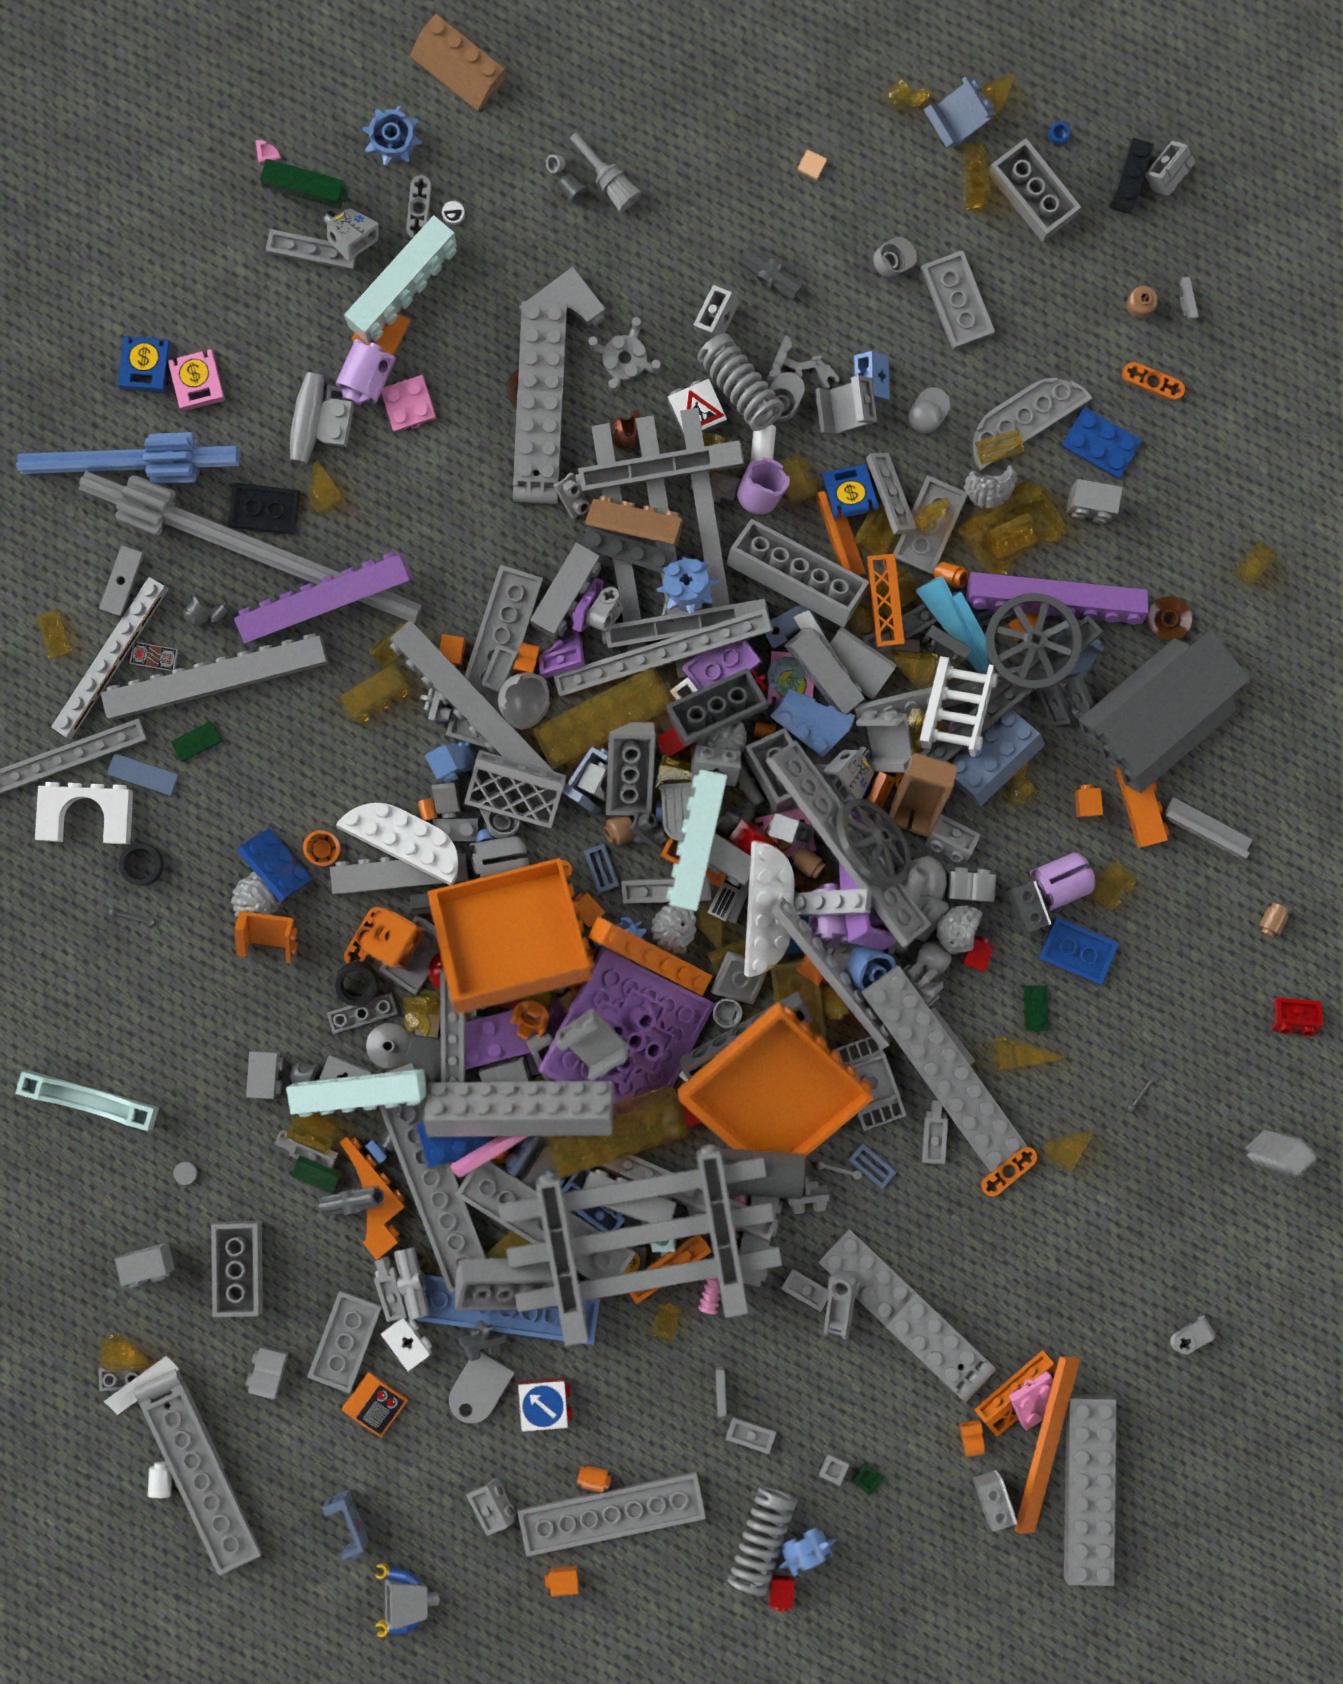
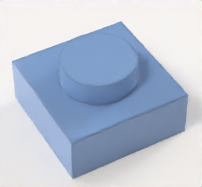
M372 1140L364 1147L378 1164L387 1158L385 1156L387 1151L379 1141L375 1144Z

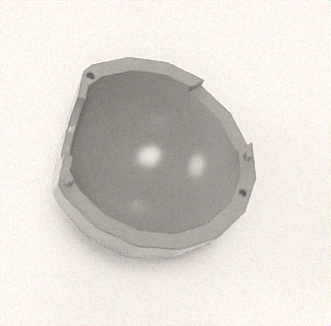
M524 672L511 676L505 681L498 694V706L501 716L512 727L521 730L531 728L539 723L547 713L550 705L547 681L542 676L534 673Z
M931 856L912 860L911 869L914 866H920L930 875L921 896L930 895L942 901L948 888L947 873L942 864ZM899 865L894 868L895 875L899 871Z

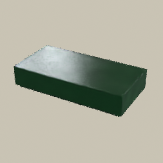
M209 721L171 741V744L180 761L184 762L222 742L212 721Z
M299 1156L292 1173V1177L331 1194L334 1193L341 1173L303 1156Z

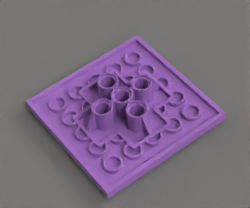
M601 947L593 963L594 970H590L592 980L583 982L560 1029L591 1009H594L611 1028L616 1026L615 1032L628 1044L627 1059L622 1065H616L608 1070L603 1077H597L593 1081H612L614 1107L653 1125L678 1074L682 1070L680 1057L691 1052L715 1003ZM645 1015L643 1021L639 1022L640 1018ZM556 1034L538 1071L558 1081H590L588 1079L589 1067L570 1047L561 1051L556 1046ZM634 1036L632 1042H629L630 1038Z

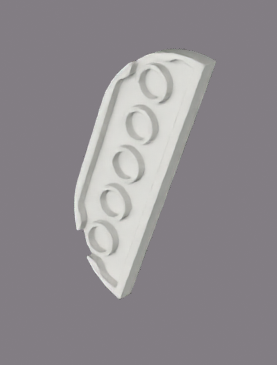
M385 803L364 804L346 813L336 824L338 829L450 886L454 884L459 869L458 855L449 836L436 826L398 807Z
M752 841L744 967V975L747 977L760 975L774 967L785 954L791 939V935L771 911L775 902L782 897L793 905V870L788 859L781 851L759 841Z

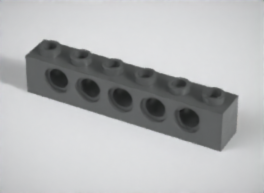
M799 991L780 1001L784 1007L789 1006L795 1012L796 1018L800 1022L804 1020L808 1024L813 1021L810 1008ZM773 1006L680 1057L681 1068L687 1079L689 1080Z

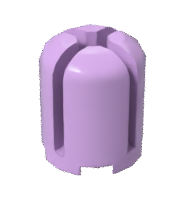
M1080 853L1068 854L1030 871V876L1035 875L1044 904L1047 903L1050 907L1048 912L1086 896L1094 890V872L1092 868L1087 869L1086 866H1089V862Z

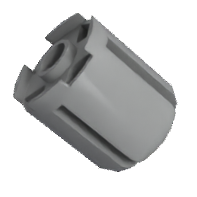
M517 836L469 844V847L474 846V854L470 858L474 877L482 878L529 866L528 858L483 865V862L525 855L527 853L526 846Z

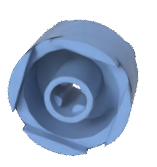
M866 946L855 947L848 959L846 973L849 975L852 984L863 991L897 965L894 958L882 950Z

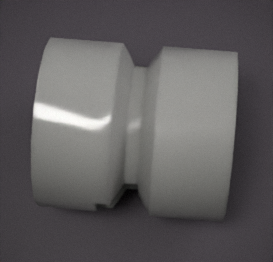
M721 999L713 1007V1019L721 1027H734L742 1018L741 1006L733 999Z

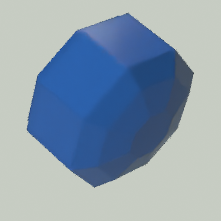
M1058 121L1051 125L1048 138L1052 144L1061 146L1068 142L1071 130L1067 123Z

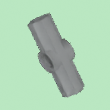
M412 1247L394 1252L399 1273L397 1285L400 1294L405 1298L409 1320L430 1315L425 1295L427 1287L426 1278L419 1269L415 1248Z

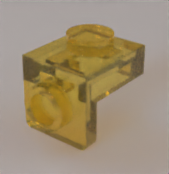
M670 1303L659 1304L651 1336L673 1342L682 1310Z

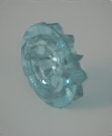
M787 657L779 658L768 669V683L779 693L785 694L789 689L795 691L803 681V670L794 659ZM791 667L789 676L794 681L791 682L785 679L779 684L781 675L777 669L785 672Z

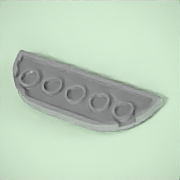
M1047 378L1031 384L995 407L981 420L974 434L973 456L979 471L1083 406L1092 399V396L1082 386L1073 381Z

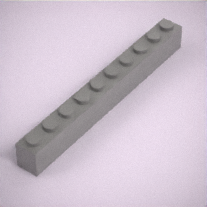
M411 620L389 639L392 643L390 648L398 656L401 653L407 659L405 662L413 672L418 670L424 676L421 680L430 689L434 687L439 692L437 697L445 705L449 703L455 709L453 714L461 722L465 719L470 725L468 728L476 738L481 736L485 740L484 746L490 753H497L505 758L553 771ZM525 783L522 785L523 787L528 786L532 791H535L532 784ZM547 789L542 794L546 801H549L556 796L557 792ZM538 794L533 796L538 803L542 802Z
M308 634L303 636V640L294 642V639L282 641L281 646H262L258 652L243 651L237 653L238 657L231 659L228 656L215 659L216 663L208 665L207 662L197 663L193 665V669L185 670V668H178L172 670L170 675L155 674L150 676V680L143 682L141 679L128 682V686H109L106 688L107 691L101 692L106 717L113 721L327 665L329 663L323 639L320 636H316V634Z

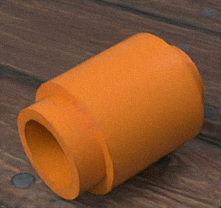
M941 562L934 569V578L944 577L948 587L955 589L963 588L968 581V572L961 566Z
M589 1465L587 1467L581 1466L577 1485H581L584 1489L603 1493L604 1489H609L611 1476L607 1475L608 1470Z

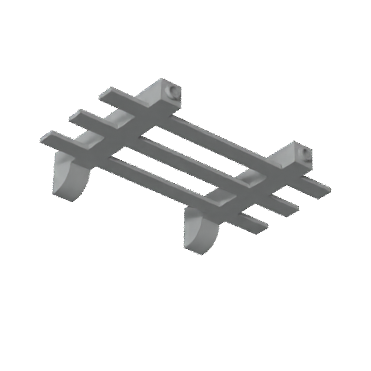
M698 408L680 411L686 450L660 454L654 415L636 418L642 457L616 462L610 423L591 426L598 465L578 468L579 474H576L577 487H581L583 492L602 489L604 497L613 498L612 503L621 505L620 486L646 482L650 507L657 508L656 513L665 514L666 510L669 511L664 479L690 474L704 561L709 563L707 573L709 578L719 579L718 583L712 585V608L695 610L693 614H689V612L675 607L671 610L667 609L668 615L641 619L633 564L613 558L618 592L620 594L619 598L624 604V609L622 612L623 623L614 624L608 632L601 631L603 644H607L608 648L627 645L628 651L646 646L645 642L673 638L765 608L768 611L766 599L730 605L709 471L745 467L740 441L704 446ZM609 531V533L628 538L626 534ZM656 541L657 548L674 553L671 563L676 562L675 545ZM661 573L662 583H663V582H664V573ZM664 593L667 608L669 598L667 593ZM693 656L675 661L678 678L687 676L681 667L690 661ZM650 670L632 675L634 685L652 682Z
M707 1145L701 1147V1150L696 1151L699 1169L562 1193L559 1175L554 1176L553 1173L541 1175L539 1179H536L538 1197L498 1204L501 1223L540 1216L543 1222L546 1242L508 1248L507 1256L510 1268L550 1261L554 1286L515 1293L518 1312L558 1305L565 1346L588 1342V1324L582 1304L584 1300L718 1277L725 1318L748 1314L741 1273L782 1266L779 1247L738 1254L733 1228L774 1221L771 1202L730 1209L726 1184L766 1177L764 1159L758 1158L722 1165L719 1147L715 1148L714 1145ZM703 1188L706 1214L570 1237L566 1216L568 1211ZM711 1233L715 1258L578 1282L574 1256Z

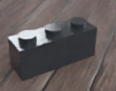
M1132 138L1124 157L1109 208L1127 214L1132 212L1136 205L1154 147L1153 143Z

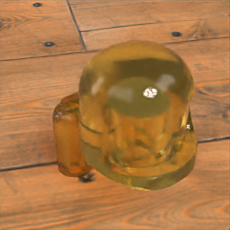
M900 76L896 78L897 82L887 89L884 94L886 103L894 110H901L910 102L911 108L919 107L931 96L926 88L913 93Z
M860 603L848 622L856 634L864 636L874 631V617L869 606H862Z
M1028 763L1010 778L1011 780L1014 779V781L1006 791L1008 800L1015 806H1024L1033 796L1037 797L1040 794L1033 784L1025 778L1030 766Z

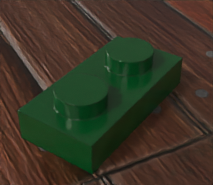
M1047 985L1024 986L1025 1031H1048Z

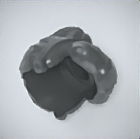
M721 802L716 828L725 836L730 837L741 820L750 822L754 818L756 812L755 805L751 802L739 803L734 808L730 804Z

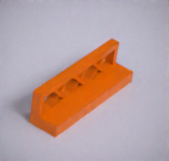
M825 491L818 492L816 499L839 566L858 576L865 575L866 572L847 517L843 518L841 508L837 509L839 518L834 519Z
M895 553L868 556L867 562L877 647L902 646L905 642ZM883 560L884 573L882 575L874 570L873 561ZM880 581L886 584L887 595L884 598L876 593V586ZM883 603L889 608V618L887 620L883 619L878 612ZM879 620L884 623L881 628ZM885 626L891 629L892 640L890 641L881 640V631Z
M701 1234L693 1235L675 1248V1252H668L644 1270L699 1261L712 1251ZM661 1287L629 1292L635 1303L638 1304Z
M1042 1350L974 1410L998 1437L1018 1420L1015 1410L1012 1411L1013 1404L1009 1395L1022 1388L1027 1380L1033 1381L1045 1372H1048L1050 1375L1056 1372L1057 1366ZM1003 1418V1422L995 1428L993 1424Z

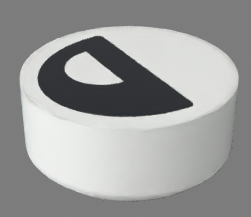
M447 202L442 209L443 218L448 224L457 225L463 221L465 212L459 202Z

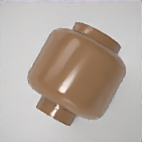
M1139 286L1128 296L1126 302L1127 310L1133 317L1145 318L1157 307L1158 297L1151 287Z
M616 815L608 819L606 827H604V833L608 841L618 846L632 841L636 834L629 829L635 817Z

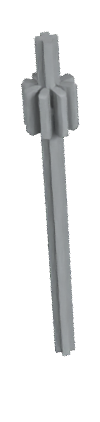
M85 471L80 479L79 490L117 505L116 519L153 535H160L164 531L165 525H169L317 585L321 583L320 579L333 574L334 578L342 575L339 571L178 508L174 502L176 498L174 490L151 483V481L139 476L132 475L128 479L127 486ZM386 590L357 600L404 620H411L414 624L422 607L419 603Z

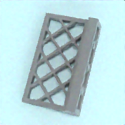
M479 750L464 804L551 828L567 775ZM478 769L487 771L491 778L481 782L477 776ZM508 777L513 785L503 789L498 779ZM494 782L499 791L489 795L484 786ZM525 783L532 784L535 791L525 795L520 786ZM516 788L521 798L511 802L506 792ZM481 789L486 797L480 801L470 798L472 792ZM547 789L556 791V797L549 801H546L542 794ZM538 794L543 804L533 808L528 799ZM502 795L507 805L502 807L496 806L492 799ZM524 801L529 811L525 813L517 812L514 806ZM546 807L550 814L549 821L539 818L536 812Z

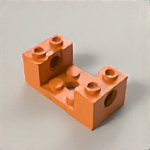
M384 908L382 912L379 910L372 921L375 925L370 932L367 930L360 941L363 945L360 949L392 968L404 970L427 930L400 914Z

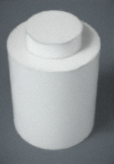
M155 1462L154 1466L149 1467L148 1497H170L172 1474L166 1462Z

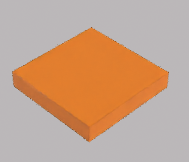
M396 313L398 317L392 325L386 324L382 328V336L376 342L373 340L370 342L381 346L383 353L386 352L393 356L411 322V319ZM354 332L351 341L354 342L355 339H359L365 342L368 346L370 345V343L368 344L365 340H363L358 334Z

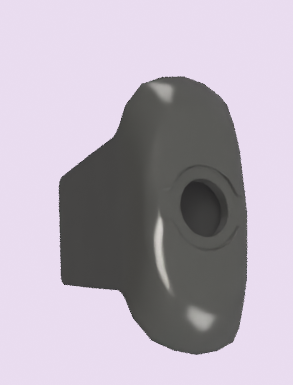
M414 1034L405 1055V1061L409 1064L412 1063L417 1069H424V1073L429 1075V1083H439L441 1078V1038Z

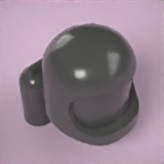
M195 593L192 596L193 600L184 608L183 615L189 624L202 626L210 618L212 623L219 622L231 607L226 602L212 607L199 594Z
M304 1061L297 1062L292 1067L290 1073L292 1083L319 1080L321 1064L315 1063L311 1065Z

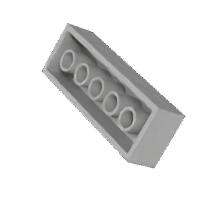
M753 519L749 521L730 548L726 565L843 628L864 598L870 582Z

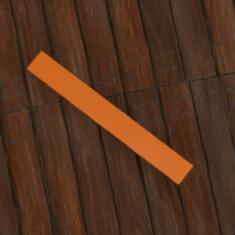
M1075 1356L1059 1357L1017 1517V1524L1015 1525L1014 1531L1019 1534L1035 1533L1080 1363V1359Z

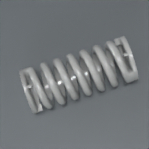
M729 334L717 335L701 348L697 356L698 361L703 364L712 379L717 381L718 387L724 391L727 398H730L732 405L737 407V411L740 415L744 416V420L753 431L767 428L780 417L784 410L783 402L775 398V392L768 389L766 381H761V374L754 372L755 367L753 364L748 363V358L746 355L741 354V349L736 346Z
M759 1486L757 1492L759 1496L755 1497V1502L771 1508L781 1515L771 1514L755 1507L750 1512L752 1515L770 1521L778 1527L768 1526L759 1521L749 1519L746 1523L748 1527L767 1533L774 1539L764 1538L750 1531L743 1532V1538L763 1545L770 1551L761 1550L747 1543H740L739 1549L741 1551L760 1557L765 1562H758L739 1554L735 1556V1561L741 1565L756 1569L762 1574H754L743 1568L733 1566L731 1568L732 1574L729 1575L727 1581L732 1586L747 1593L765 1596L769 1581L772 1578L770 1570H773L776 1566L774 1558L779 1557L780 1550L778 1547L784 1543L782 1535L788 1531L786 1523L792 1519L789 1511H794L798 1500L788 1493L768 1486Z

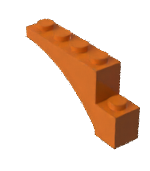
M347 1136L339 1143L353 1162L363 1189L379 1186L384 1192L385 1199L383 1204L367 1209L366 1240L362 1242L375 1259L378 1260L400 1241L398 1230L392 1224L388 1226L386 1222L406 1206L404 1202L406 1197L399 1189L395 1191L390 1185L392 1180L384 1171L380 1173L377 1170L375 1159L370 1154L366 1156L363 1153L361 1142L355 1136L353 1138Z

